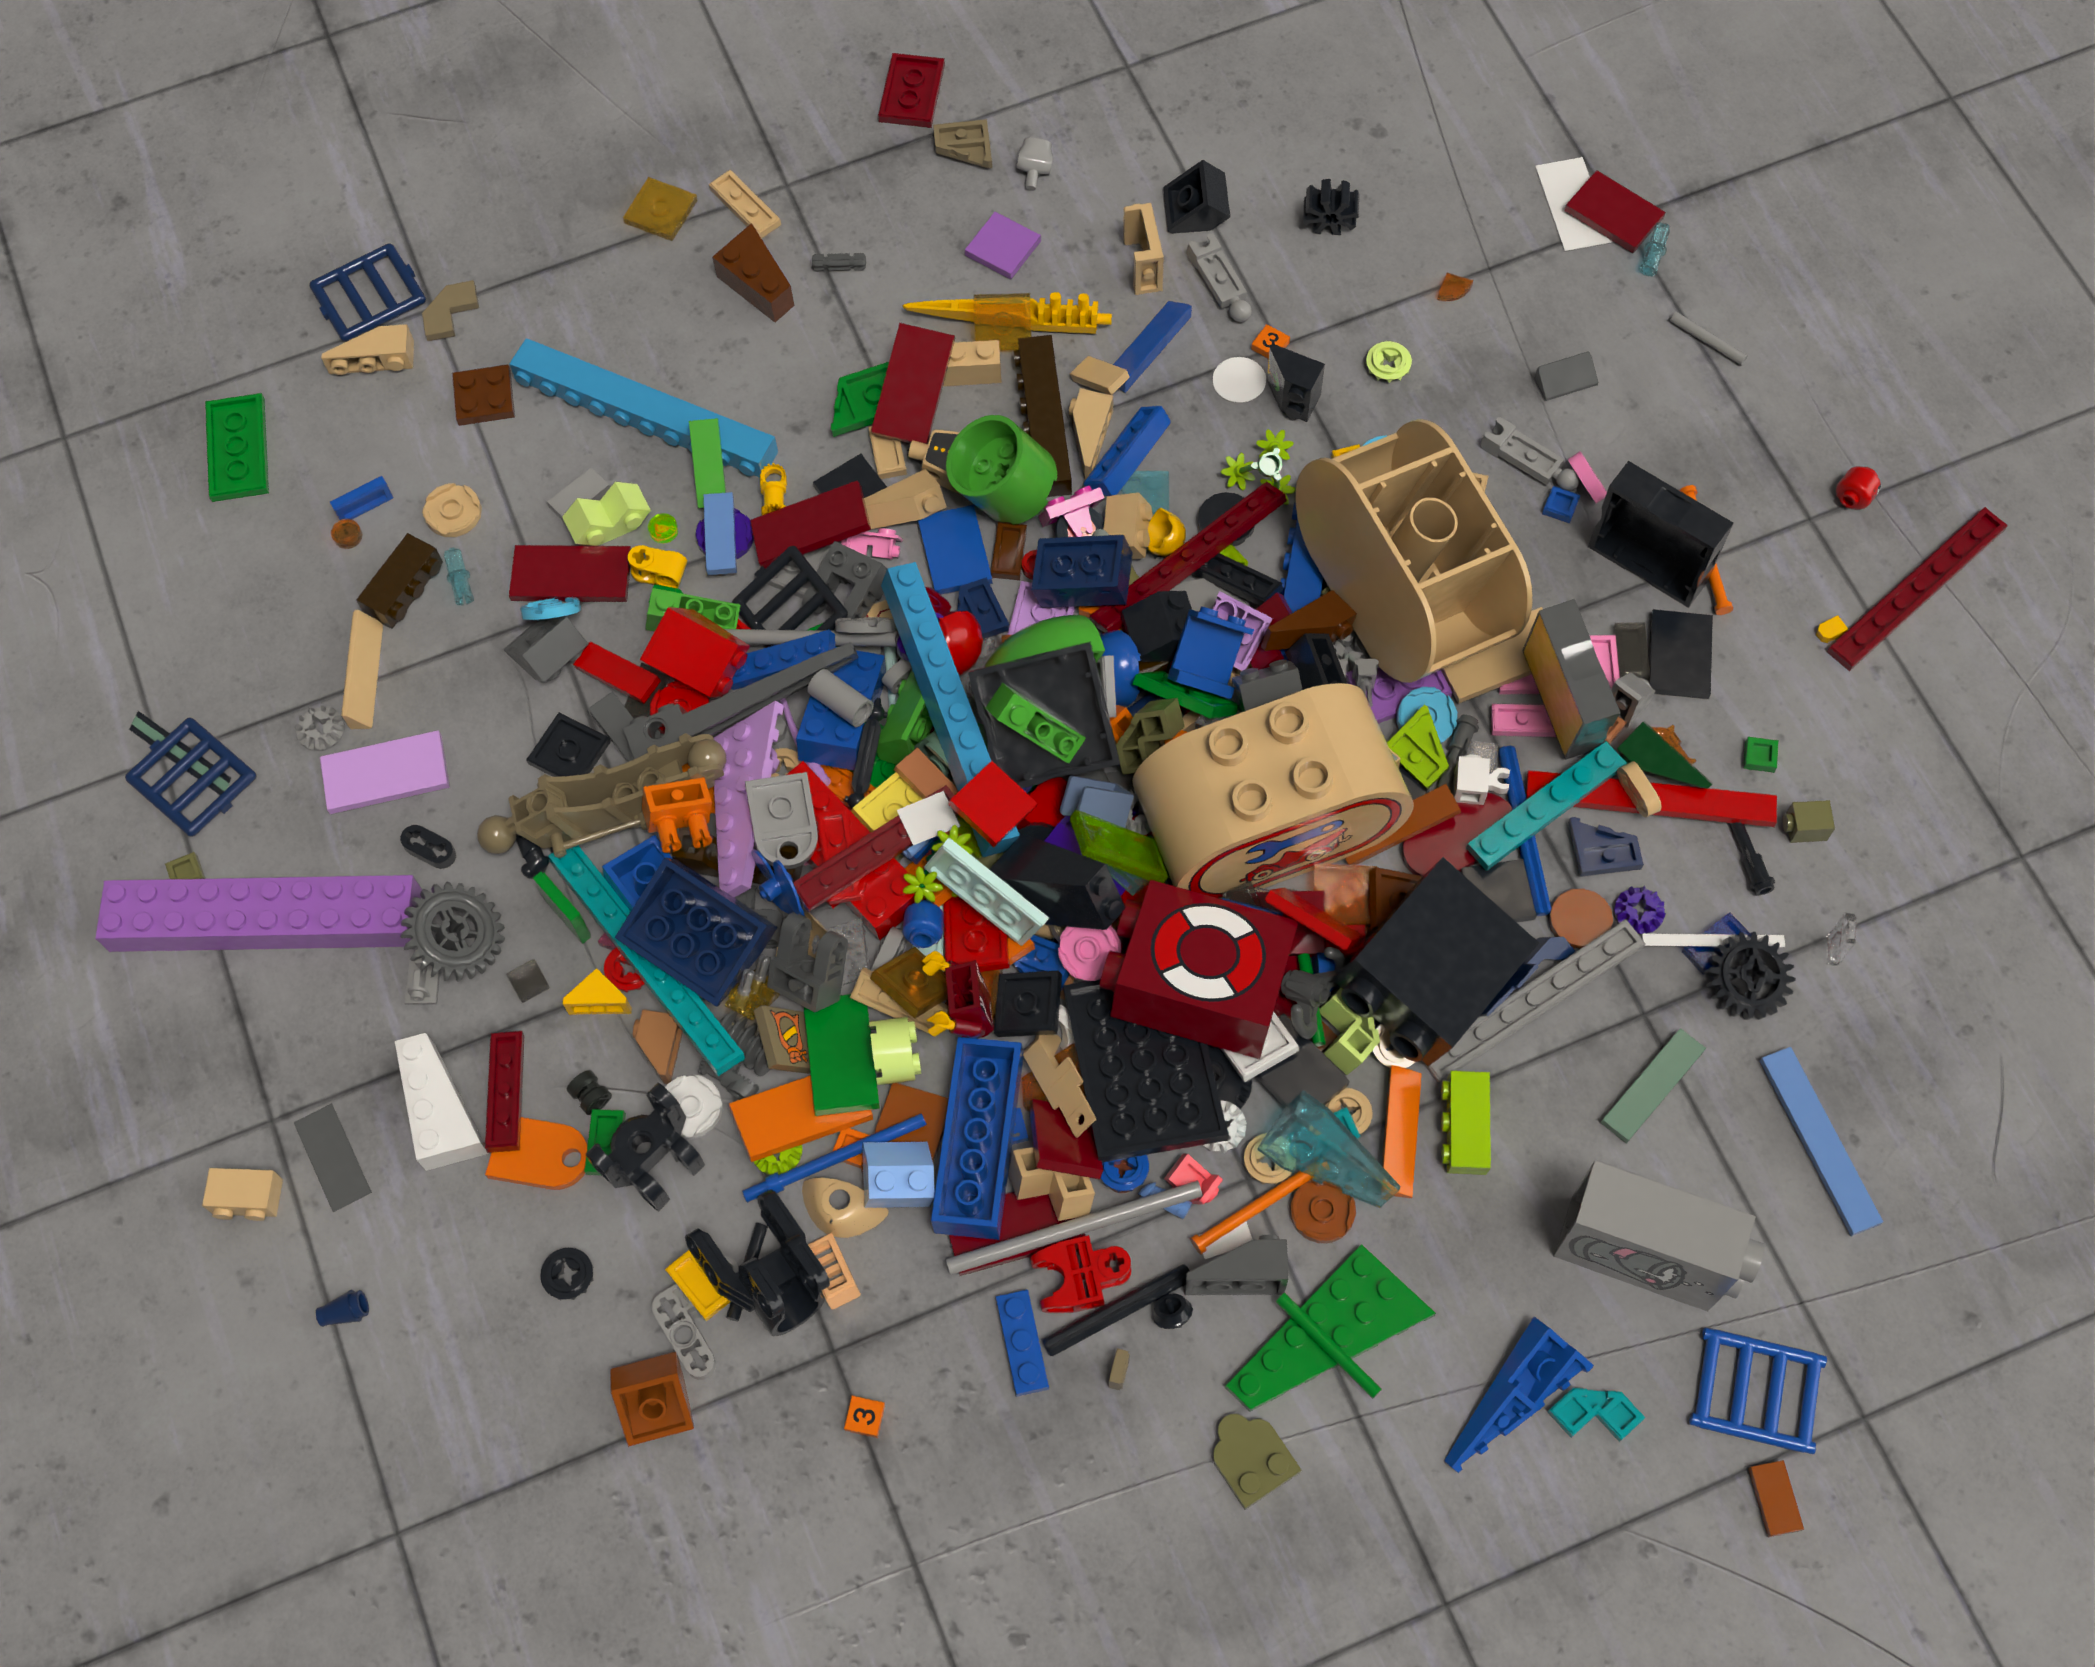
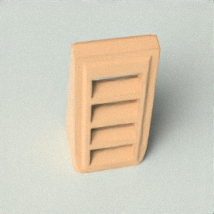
M830 1233L808 1244L815 1256L832 1248L833 1252L818 1259L823 1267L836 1260L838 1261V1263L825 1269L829 1278L842 1272L844 1274L830 1281V1286L822 1290L830 1308L836 1309L858 1298L861 1293L833 1234Z

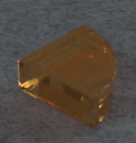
M1446 273L1437 300L1454 301L1464 297L1471 290L1473 280Z

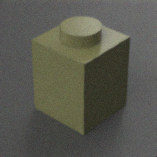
M1830 800L1792 802L1786 814L1783 815V829L1785 832H1788L1790 843L1827 841L1835 830Z

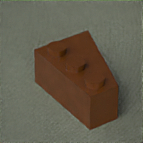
M752 223L712 257L717 278L776 323L795 306L791 285Z

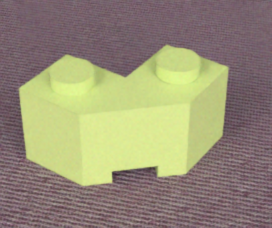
M614 482L601 500L577 498L562 518L575 544L599 546L636 530L651 510L638 484Z
M1339 986L1320 1007L1321 1015L1341 1032L1323 1054L1348 1075L1363 1063L1380 1042L1378 1029H1375L1374 1017L1364 1018L1349 1009L1341 997L1343 989Z

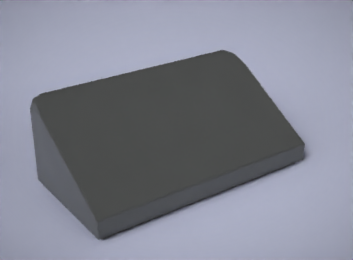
M1589 351L1541 365L1537 368L1534 377L1545 401L1590 388L1599 383Z

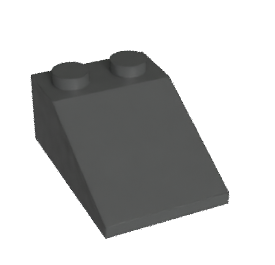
M1277 1235L1259 1236V1240H1251L1188 1272L1186 1275L1185 1295H1282L1285 1293L1288 1283L1287 1239H1279Z

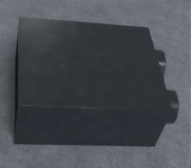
M1442 857L1418 880L1333 978V981L1343 989L1341 997L1349 1009L1364 1018L1373 1016L1392 1033L1390 1035V1042L1399 1054L1414 1062L1422 1060L1429 1067L1457 1044L1539 942L1450 862Z

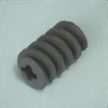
M734 1009L720 1020V1024L743 1051L745 1059L741 1062H744L748 1069H754L756 1075L764 1076L771 1069L768 1068L760 1033L757 1036L755 1035L758 1026L754 1023L746 1029L745 1026L748 1019L745 1016L736 1022L735 1019L738 1012Z

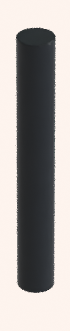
M755 1223L743 1263L754 1257L759 1258L768 1226ZM731 1302L726 1318L738 1322L743 1308Z

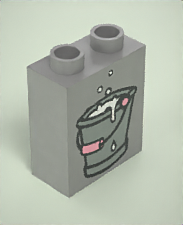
M1595 1160L1571 1198L1554 1257L1708 1312L1723 1295L1736 1299L1741 1292L1744 1281L1750 1283L1754 1281L1762 1262L1765 1244L1750 1239L1756 1218L1754 1215Z

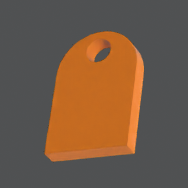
M521 1117L520 1150L492 1152L485 1176L488 1179L551 1190L565 1189L576 1184L585 1175V1154L587 1153L588 1144L582 1134L571 1126ZM572 1152L580 1153L581 1160L578 1165L574 1167L565 1166L564 1160L568 1154Z

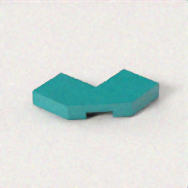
M1572 1388L1548 1410L1550 1416L1571 1438L1596 1416L1620 1442L1645 1419V1416L1619 1391L1606 1392Z

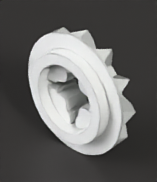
M1220 1100L1225 1121H1229L1226 1126L1229 1135L1228 1141L1205 1144L1204 1146L1210 1151L1225 1153L1227 1150L1236 1148L1245 1137L1247 1123L1242 1111L1236 1105Z

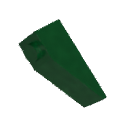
M1645 721L1617 748L1621 752L1620 756L1627 764L1632 761L1636 762L1641 770L1706 789L1713 784Z

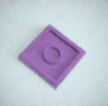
M994 212L966 247L965 256L1012 279L1041 242V235Z

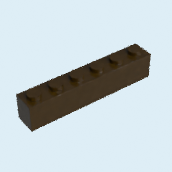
M1052 335L1018 338L1019 350H1013L1015 367H1021V373L1016 374L1018 391L1024 390V397L1020 398L1021 415L1027 414L1028 420L1023 422V431L1047 450L1055 461L1057 481H1053L1051 491L1047 497L1072 495V478Z

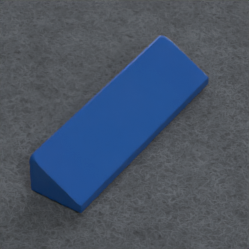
M1168 301L1113 365L1126 369L1130 376L1119 390L1126 393L1191 318V305Z
M1141 407L1084 481L1083 485L1085 487L1091 486L1092 490L1100 487L1105 496L1117 495L1170 425V418L1163 407Z

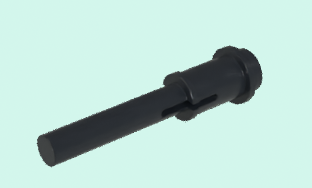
M1738 822L1730 823L1744 855L1742 863L1752 882L1751 890L1756 892L1757 895H1765L1772 892L1775 888L1773 885L1775 879L1769 876L1762 855L1756 853L1745 825Z

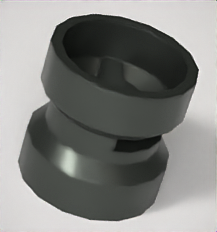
M592 1070L580 1073L567 1087V1092L573 1099H578L581 1102L580 1107L587 1115H591L592 1109L601 1110L610 1101L612 1096L605 1086L598 1084V1078Z

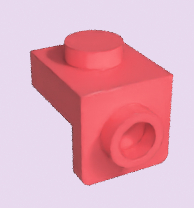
M1185 1153L1181 1155L1164 1178L1173 1188L1198 1180L1203 1196L1189 1201L1193 1202L1192 1204L1202 1205L1211 1202L1219 1192L1218 1186L1223 1180L1219 1175H1211L1189 1154Z

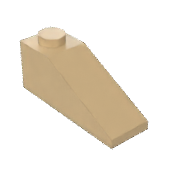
M1080 388L1077 399L1072 398L1069 415L1073 416V430L1084 479L1086 480L1096 467L1113 414V396Z
M926 469L864 498L871 529L921 520L947 507L939 483Z

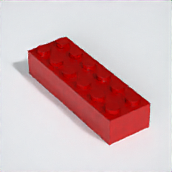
M802 761L786 775L807 772L818 840L816 850L807 863L815 869L824 863L816 813L845 809L847 807L811 768ZM847 808L852 843L854 844L871 832ZM892 858L858 880L861 900L844 902L879 940L885 937L892 927L898 926L903 921L906 908L915 903V893H903V889L910 885L904 879V874L909 873L895 858Z

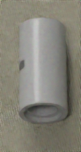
M827 669L818 671L808 685V693L854 727H859L865 723L872 713L874 704L871 700Z

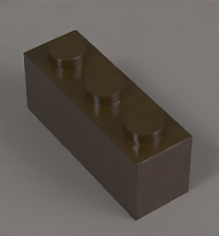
M407 533L356 599L362 612L393 629L397 622L405 617L407 609L412 602L422 595L424 587L431 577L439 572L443 561L436 547Z

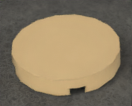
M448 483L437 487L427 496L422 512L428 527L435 534L443 537H458L468 533L477 525L481 518L482 506L477 494L466 485L456 486L455 483Z

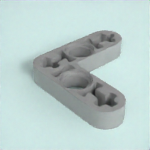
M724 1256L730 1266L733 1267L734 1272H739L737 1262L731 1257ZM674 1284L654 1298L652 1311L686 1371L694 1379L705 1380L714 1374L716 1360L689 1315L697 1309L678 1285ZM668 1301L670 1304H674L676 1302L672 1310L680 1320L673 1323L666 1312L660 1314L663 1310L662 1303ZM682 1327L691 1328L693 1331V1337L687 1344H679L675 1340L676 1332ZM694 1348L702 1359L709 1358L705 1362L707 1368L703 1371H700L699 1368L692 1369L696 1362L689 1351Z

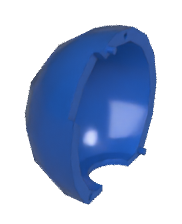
M1112 630L1100 635L1105 648L1102 656H1114L1116 705L1127 707L1136 700L1140 692L1138 686L1133 685L1135 675L1139 673L1138 661H1141V654L1138 653L1137 646L1128 634L1122 630Z

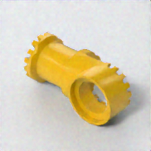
M767 464L768 466H764V469L761 470L760 490L761 494L764 495V506L761 508L762 515L786 507L784 505V494L786 493L787 477L785 469L779 464ZM773 473L782 476L780 481H766V478Z

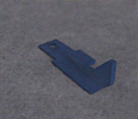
M1564 937L1537 938L1539 944L1480 1016H1489L1515 989H1519L1528 980L1544 959L1563 961L1576 952Z

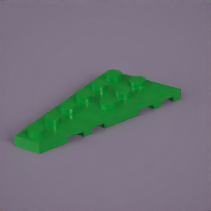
M1362 1244L1301 1307L1351 1359L1378 1346V1344L1407 1331L1410 1327L1434 1317L1436 1314ZM1290 1318L1226 1385L1225 1389L1251 1412L1282 1396L1287 1391L1304 1382L1307 1383L1318 1375L1339 1365Z

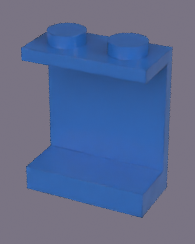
M1201 606L1199 612L1189 609L1167 679L1232 699L1235 687L1229 686L1228 682L1244 633L1252 635L1254 629L1245 627L1246 620L1231 615L1228 616L1227 621L1217 618L1218 611Z

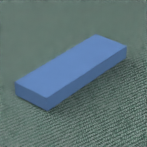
M733 493L703 494L707 574L737 573Z

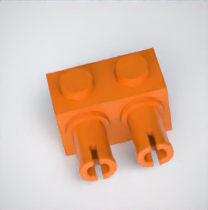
M705 777L643 787L642 811L648 833L658 832L662 845L661 848L664 853H670V845L673 852L678 851L682 847L677 828L689 827L692 844L695 848L701 847L700 840H702L703 847L712 843V837L707 826L710 821L712 801Z

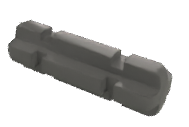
M850 253L827 254L828 257H824V254H814L812 256V267L815 271H824L825 268H828V270H851V267H854V270H864L866 268V256L864 253H854V256H850Z

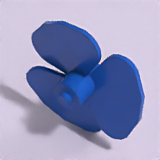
M753 849L751 851L752 857L761 873L768 879L759 885V895L761 898L769 902L772 901L787 914L794 912L797 915L805 916L793 884V878L786 871L784 865L779 860L774 861L773 873L762 854L758 850Z

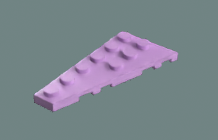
M777 701L770 703L714 737V740L720 743L726 752V764L723 769L724 775L714 780L719 888L732 897H736L751 889L755 861L751 851L754 847V835L745 781L771 777L774 760L770 758L772 743L777 742L779 730L775 729L777 715L783 714L784 705Z

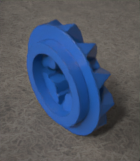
M1147 1155L1127 1158L1128 1166L1133 1169L1126 1170L1122 1178H1120L1119 1169L1114 1167V1165H1120L1123 1159L1102 1162L1103 1172L1100 1177L1106 1187L1115 1189L1118 1193L1128 1190L1132 1192L1139 1185H1143L1149 1173Z

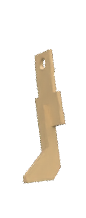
M1036 1035L1035 1040L1023 1052V1056L1052 1108L1056 1110L1060 1107L1074 1136L1078 1138L1096 1120L1088 1101L1079 1087L1084 1081L1071 1058L1066 1057L1060 1065L1055 1059L1054 1055L1061 1042L1059 1035ZM1083 1114L1084 1122L1080 1125L1078 1120L1080 1115Z

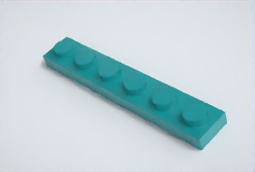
M1605 741L1470 841L1466 849L1486 871L1616 775L1617 769L1627 764V762Z

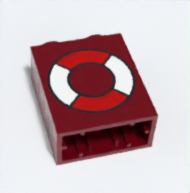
M1150 879L1143 903L1127 899L1125 902L1126 908L1121 914L1117 935L1130 939L1126 955L1110 950L1103 968L1099 987L1115 992L1111 1017L1260 1059L1298 921Z

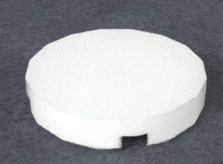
M684 1075L677 1077L666 1085L665 1088L677 1099L687 1117L681 1134L683 1138L692 1139L704 1136L714 1129L721 1118L723 1104L721 1094L712 1081L700 1075L687 1077Z

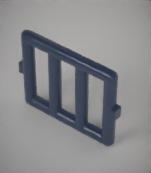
M391 243L312 280L309 284L321 305L319 309L324 318L330 320L340 339L345 342L426 302L424 293L414 279L416 277L414 271L409 264L406 265L398 251ZM387 256L412 297L398 304L373 263ZM364 269L387 307L386 310L372 316L348 275ZM336 281H339L362 319V322L349 328L346 327L323 289Z
M193 718L185 719L164 740L159 741L157 739L149 747L151 752L125 775V780L191 837L199 833L220 812L225 814L233 806L230 802L256 779L255 771ZM189 732L200 740L194 748L153 786H150L141 778ZM211 749L220 757L208 771L172 804L161 796L166 789L208 750ZM229 767L241 775L192 822L181 813Z

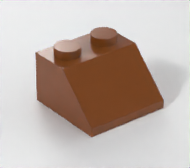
M676 1352L610 1369L611 1394L628 1447L694 1429L685 1379Z

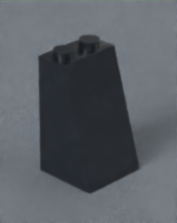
M1022 834L989 869L1048 916L1049 919L1046 921V925L1107 930L1126 908L1106 864L1026 834Z

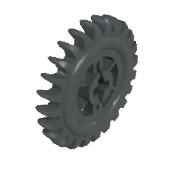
M446 882L444 890L439 885L434 884L431 888L432 893L423 889L420 892V896L423 899L418 897L412 898L411 904L415 907H407L404 911V914L409 915L411 918H405L401 921V926L410 928L403 931L400 936L401 938L411 939L404 946V950H416L410 960L414 961L422 958L420 970L431 965V977H434L442 970L444 981L448 980L452 972H454L457 982L462 979L464 971L469 979L475 976V968L483 974L486 971L485 962L488 965L495 963L492 953L494 955L501 953V948L496 943L501 944L505 940L501 934L497 933L503 931L504 925L495 922L501 917V914L499 912H491L495 903L489 902L485 904L486 894L482 893L475 896L474 887L464 891L462 883H458L456 889H453L451 883ZM452 910L460 911L465 915L463 917L454 915ZM437 914L442 919L441 925L432 923ZM467 917L474 923L476 931L469 930V925L466 921ZM432 931L436 933V941L432 936ZM465 938H475V941L468 947Z

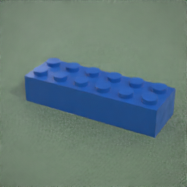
M958 1037L931 1217L935 1234L1000 1240L1024 1059L1022 1043L965 1037Z

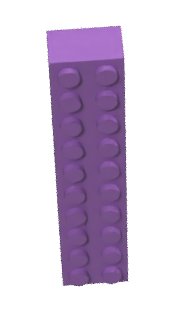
M413 875L104 881L95 939L109 952L404 947L411 940L410 938L400 937L403 931L410 929L406 926H401L403 919L411 918L409 915H405L404 911L407 907H415L411 904V900L414 897L421 898L420 892L422 889Z

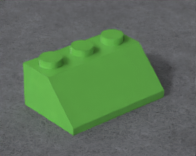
M913 670L908 679H904L901 682L896 704H891L888 709L887 722L884 728L881 729L877 748L879 759L896 765L914 751L915 745L928 736L933 727Z

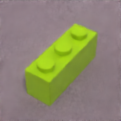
M1450 1071L1447 1081L1442 1080L1441 1099L1447 1100V1112H1442L1441 1130L1442 1132H1447V1144H1442L1441 1150L1442 1164H1447V1173L1487 1175L1491 1169L1490 1072Z

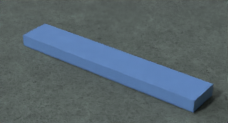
M1788 1047L1762 1057L1760 1063L1850 1236L1881 1225L1883 1220L1792 1048Z

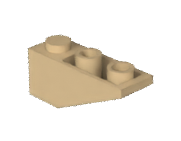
M407 324L378 326L322 353L321 359L328 373L337 375L412 369L414 339Z

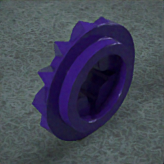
M1631 886L1623 893L1621 892L1615 902L1614 912L1617 921L1621 923L1626 919L1637 934H1648L1660 927L1666 915L1664 901L1660 900L1657 891L1652 892L1646 889L1645 886L1641 888H1633ZM1642 900L1644 909L1649 911H1645L1639 920L1637 909L1632 907H1636L1638 902Z

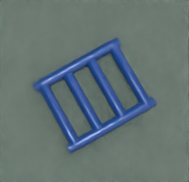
M1703 1328L1702 1339L1706 1340L1696 1413L1691 1414L1689 1424L1702 1429L1785 1449L1815 1454L1816 1443L1812 1442L1820 1372L1821 1368L1826 1366L1827 1356L1721 1330ZM1720 1344L1740 1349L1730 1421L1709 1416ZM1753 1352L1773 1357L1764 1429L1743 1424ZM1787 1360L1807 1365L1798 1437L1778 1433Z

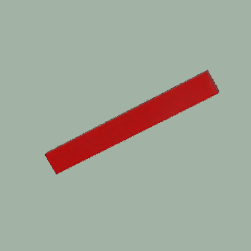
M1528 770L1526 798H1530L1561 775V773ZM1611 778L1573 806L1639 813L1619 779ZM1651 783L1659 796L1662 806L1661 811L1653 815L1727 823L1738 822L1746 825L1775 827L1777 823V795Z

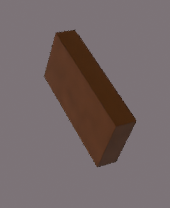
M998 522L991 567L992 578L1020 580L1027 525Z

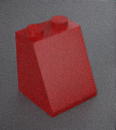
M668 607L640 660L709 697H722L731 689L733 685L732 678L737 669H740L746 662L748 656L746 653L750 645L694 609Z

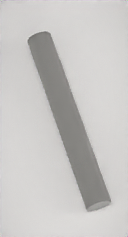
M1675 312L1672 315L1670 322L1739 365H1742L1748 356L1680 313Z

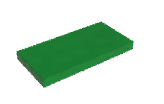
M262 393L205 401L210 500L216 502L269 494L265 398Z
M851 994L840 995L838 1002L817 1012L804 1007L815 1116L880 1109L871 1045L868 1006L851 999Z

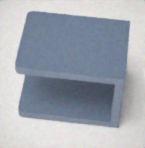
M1071 775L1068 779L1060 813L1075 817L1073 823L1078 827L1123 834L1134 795L1118 783Z

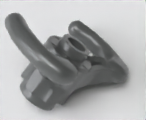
M1327 947L1324 950L1325 957L1334 961L1335 970L1311 974L1302 970H1290L1282 980V993L1287 999L1298 1003L1291 1007V1021L1294 1030L1305 1039H1311L1317 1032L1316 1014L1318 1007L1327 1001L1330 989L1338 986L1333 981V978L1347 963L1344 954L1337 948Z

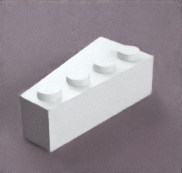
M427 1033L395 1041L416 1160L427 1171L489 1154L436 1045Z

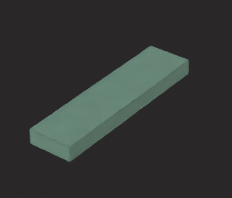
M1680 1028L1604 1117L1601 1124L1627 1144L1706 1048Z

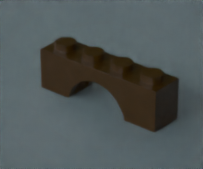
M679 828L678 837L682 847L672 853V858L680 861L698 874L719 877L717 838L710 834L712 837L710 845L703 847L702 840H700L701 847L695 848L692 844L689 829ZM783 846L780 849V854L785 859H793L797 856L798 851L795 847ZM755 863L752 883L762 884L768 879L761 873ZM769 864L774 873V867ZM803 865L786 869L792 876L793 882L800 878Z

